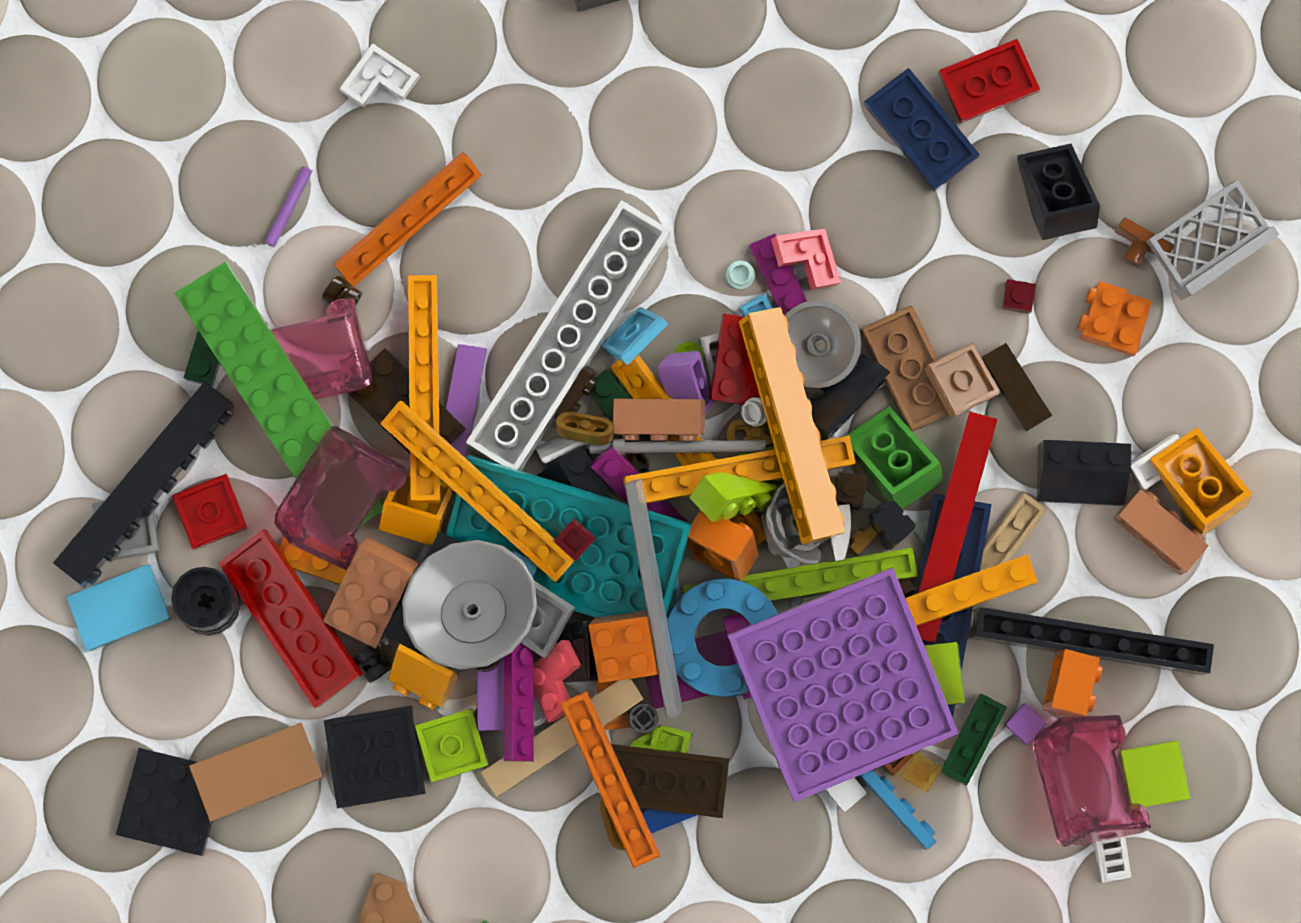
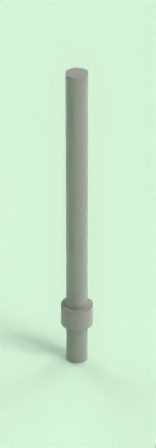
M613 439V442L602 446L590 444V454H602L612 445L622 456H625V453L762 452L766 449L765 440L625 442V439Z

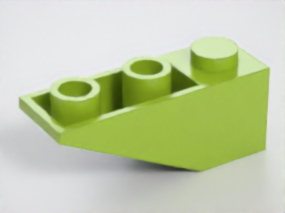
M720 472L704 476L689 498L712 522L723 519L729 520L732 517L747 515L759 510H766L778 487L773 484Z

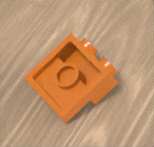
M1099 281L1095 287L1091 286L1085 302L1090 305L1087 314L1082 313L1077 329L1081 330L1079 339L1134 357L1139 347L1152 301L1126 293L1127 289Z

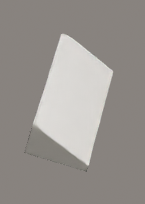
M557 437L536 447V451L543 466L547 467L581 446H584L585 449L589 448L590 444Z

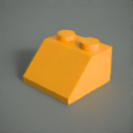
M400 470L384 502L379 530L432 546L439 531L441 532L454 490L446 483L440 482V503H411L410 472Z

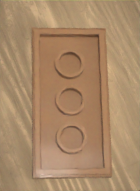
M912 305L860 329V333L874 361L890 371L885 384L904 423L912 432L949 415L923 369L939 359Z
M302 722L189 766L210 822L323 778Z

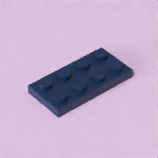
M909 68L864 101L863 105L934 192L980 156L978 151Z

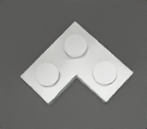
M372 44L340 87V91L362 107H365L380 85L404 100L420 79V76L375 44Z

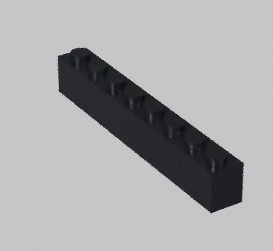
M204 381L56 558L53 564L83 588L87 584L92 586L101 576L102 571L100 568L105 562L109 561L111 563L120 553L121 548L119 545L124 541L125 537L130 540L140 528L139 521L144 515L149 517L159 505V502H157L158 498L163 492L168 494L178 482L176 479L178 474L182 470L188 471L197 459L194 456L201 447L206 449L215 438L213 432L219 425L224 427L234 415L232 412L234 408L233 403Z
M983 607L975 610L971 639L1051 652L1068 649L1099 657L1101 660L1196 675L1211 673L1214 644Z

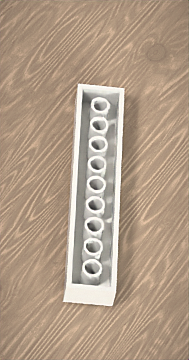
M620 201L466 441V445L470 450L490 462L522 471L554 421V414L582 368L589 366L670 239V229L624 201Z

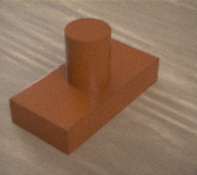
M1124 217L1116 228L1115 233L1132 242L1124 256V260L1134 266H1139L1147 251L1155 255L1146 241L1156 234ZM1163 238L1157 241L1163 251L1172 252L1174 244Z

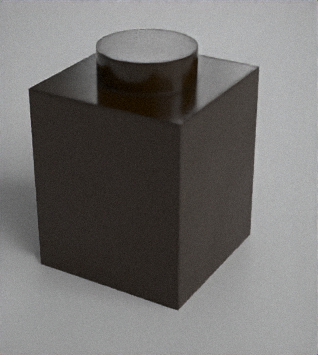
M840 471L835 482L837 505L849 504L851 509L860 510L863 506L868 477Z

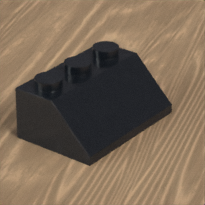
M861 354L856 366L845 379L835 385L821 388L824 393L817 400L813 397L809 400L812 405L811 415L814 426L819 430L821 440L830 439L877 391L890 374L887 368Z
M1043 440L1038 444L1037 502L1124 506L1131 474V444Z
M584 446L556 460L536 475L613 499L602 478L591 468L592 460Z

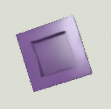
M1023 703L1004 726L1025 745H1028L1047 722L1026 703Z

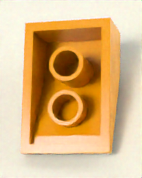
M1198 427L1150 459V462L1185 518L1203 536L1249 504L1252 492Z
M400 644L397 648L388 680L395 683L392 689L407 697L412 692L420 696L419 703L434 710L436 705L441 708L444 707L459 677L453 671Z

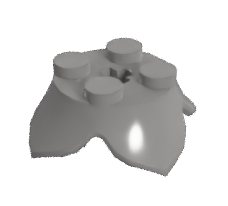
M784 483L777 489L769 507L761 513L760 517L763 523V532L768 542V549L773 555H782L802 563L814 565L821 559V551L818 549V546L828 539L802 545Z

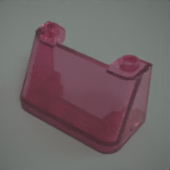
M354 298L333 301L326 309L327 317L271 329L315 399L360 390L372 382L369 352Z
M332 426L325 433L279 505L274 517L275 526L291 545L347 570L359 548L358 541L354 535L382 491L385 489L389 492H394L404 485L409 471L403 465L351 433L337 426Z
M1120 715L1064 717L1058 719L1035 736L1033 742L1035 759L1056 838L1063 847H1074L1139 834L1151 828L1149 814L1144 806L1139 803L1129 804L1115 751L1122 746L1126 738V732Z

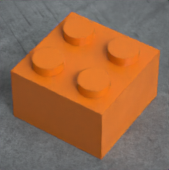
M700 510L692 523L687 542L691 557L731 579L743 581L759 556L753 530L742 522L736 524L726 519L712 522Z
M647 610L597 617L588 625L599 683L658 674Z
M1068 649L1056 652L1042 710L1073 718L1087 716V712H1092L1096 695L1092 694L1094 683H1099L1102 674V666L1099 665L1100 658Z

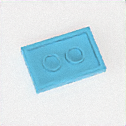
M150 564L66 596L85 649L88 652L171 619Z

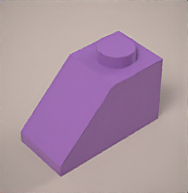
M700 352L667 354L657 367L658 378L663 383L665 393L674 399L705 400L706 415L715 401L709 400L711 388Z

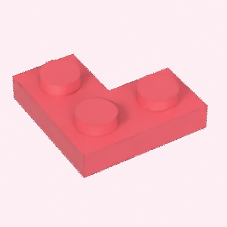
M825 229L780 235L771 239L778 266L803 263L811 290L833 287L841 283Z
M561 640L553 647L548 657L545 659L541 657L533 664V691L548 722H556L565 715L560 703L570 699L563 680L581 666L569 640Z

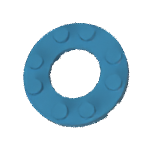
M734 579L706 581L687 591L677 601L667 621L676 673L687 685L704 694L723 698L740 696L748 693L749 690L738 663L727 667L716 666L706 661L697 650L695 643L696 629L700 621L707 614L719 609L734 610L742 614L750 625L774 616L778 612L767 596L748 583Z

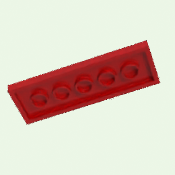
M267 529L260 530L218 562L314 709L320 707L363 675L332 626L323 622L324 614Z

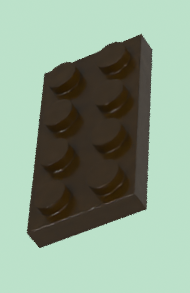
M384 348L344 389L410 455V450L380 424L399 401H403L410 408L409 371ZM439 402V435L451 444L466 428Z
M611 744L639 808L723 818L729 758Z

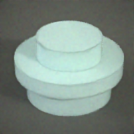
M745 261L733 262L726 272L727 282L731 287L738 290L751 286L755 278L753 267Z

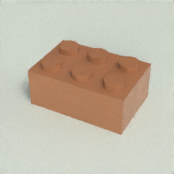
M367 537L360 544L323 622L376 649L384 638L382 635L383 631L405 594L410 577L417 570L420 563Z

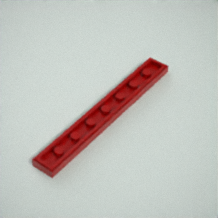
M969 411L918 593L953 581L997 425V418ZM942 618L917 626L922 640L935 644Z

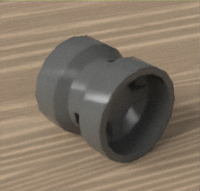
M646 703L636 705L629 715L632 728L641 733H648L654 730L659 720L656 709Z

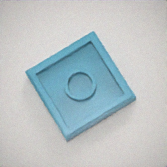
M639 307L601 345V348L607 355L628 365L668 323L663 317Z

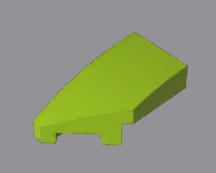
M663 725L656 727L638 740H634L630 746L688 753L693 733Z

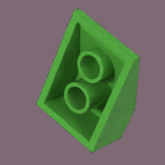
M890 406L845 435H850L854 457L888 503L896 501L903 509L944 482L940 462Z

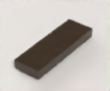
M1007 343L981 357L1026 432L1052 416Z

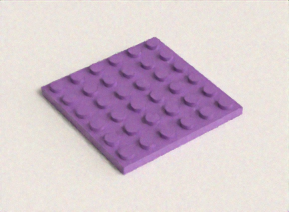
M892 567L727 634L793 802L959 734Z

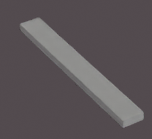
M642 478L633 479L626 483L625 489L664 709L667 718L678 717L683 708Z

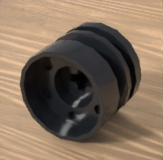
M202 566L190 569L181 575L173 586L171 596L173 610L179 619L197 634L206 636L221 634L232 627L239 616L241 606L239 594L228 578L215 568ZM210 598L212 601V608L210 610L204 607L206 605L205 599Z

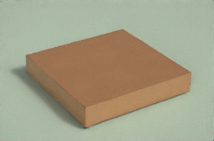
M974 343L923 368L951 419L1001 393Z

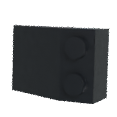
M1072 143L1017 155L1032 217L1042 240L1097 228L1100 204Z

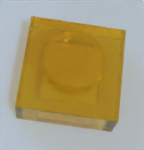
M917 751L901 777L928 793L943 767Z

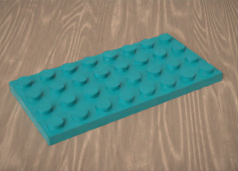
M471 455L466 457L472 465L554 539L561 534L574 518L597 537L558 581H553L540 568H538L533 578L534 581L574 606V611L595 618L647 610L628 504ZM456 495L446 535L459 542L480 540L504 546L511 552L518 549L461 496ZM648 510L667 616L692 524Z

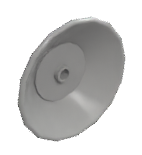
M480 540L453 543L428 556L410 577L402 600L403 625L414 647L436 664L460 670L488 666L512 653L529 633L537 610L535 581L524 561L504 546ZM471 609H478L475 615H469Z

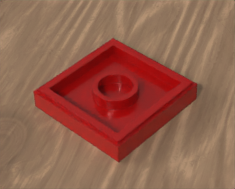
M227 474L172 495L193 550L248 529Z

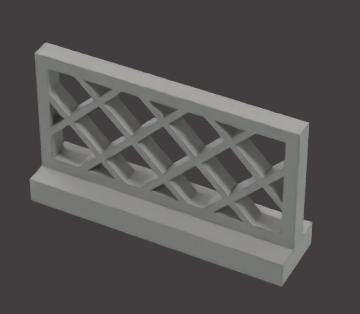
M1236 180L1146 242L1177 287L1174 292L1182 300L1208 285L1280 234L1274 225L1268 226L1239 180ZM1232 190L1235 191L1240 199L1238 208L1226 205L1227 193ZM1205 208L1219 209L1217 223L1203 220ZM1224 211L1237 213L1235 227L1222 225ZM1243 215L1252 217L1258 228L1253 231L1241 229ZM1184 222L1197 224L1194 238L1181 235ZM1202 226L1215 228L1213 242L1200 240ZM1221 230L1234 233L1233 245L1230 247L1219 244ZM1162 237L1174 239L1173 252L1163 251L1157 241ZM1180 240L1193 243L1191 258L1178 255ZM1199 245L1212 248L1211 260L1208 262L1197 259ZM1177 260L1190 263L1189 275L1183 279L1176 271Z

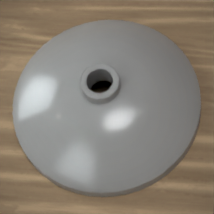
M808 301L792 308L785 315L788 321L789 338L796 349L798 370L801 371L804 377V386L811 388L829 387L839 383L852 372L860 356L861 337L857 324L847 311L830 302ZM822 339L825 342V348L819 351L816 348V342Z

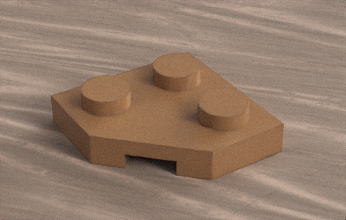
M376 873L358 923H422L406 884Z

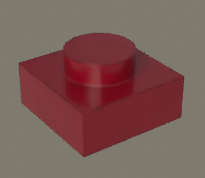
M1007 279L1002 309L1030 314L1032 312L1036 284Z
M574 518L554 542L574 561H577L597 537Z

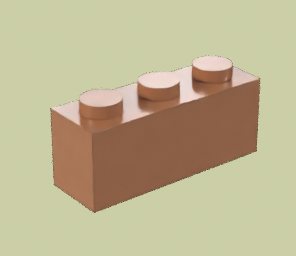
M614 399V434H622L621 439L639 440V435H650V440L668 441V435H679V441H697V435H705V400Z
M1138 490L1113 519L1178 574L1187 573L1208 548L1209 545L1204 542L1205 537L1196 529L1191 528L1189 530L1181 523L1182 518L1171 509L1165 510L1159 505L1160 500L1152 492Z

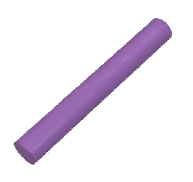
M302 166L265 240V243L269 246H276L313 172L311 169Z

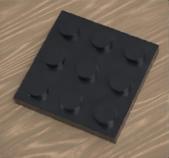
M412 706L324 720L337 809L426 794Z
M139 748L116 835L204 856L213 821H209L189 768L190 765L197 762Z

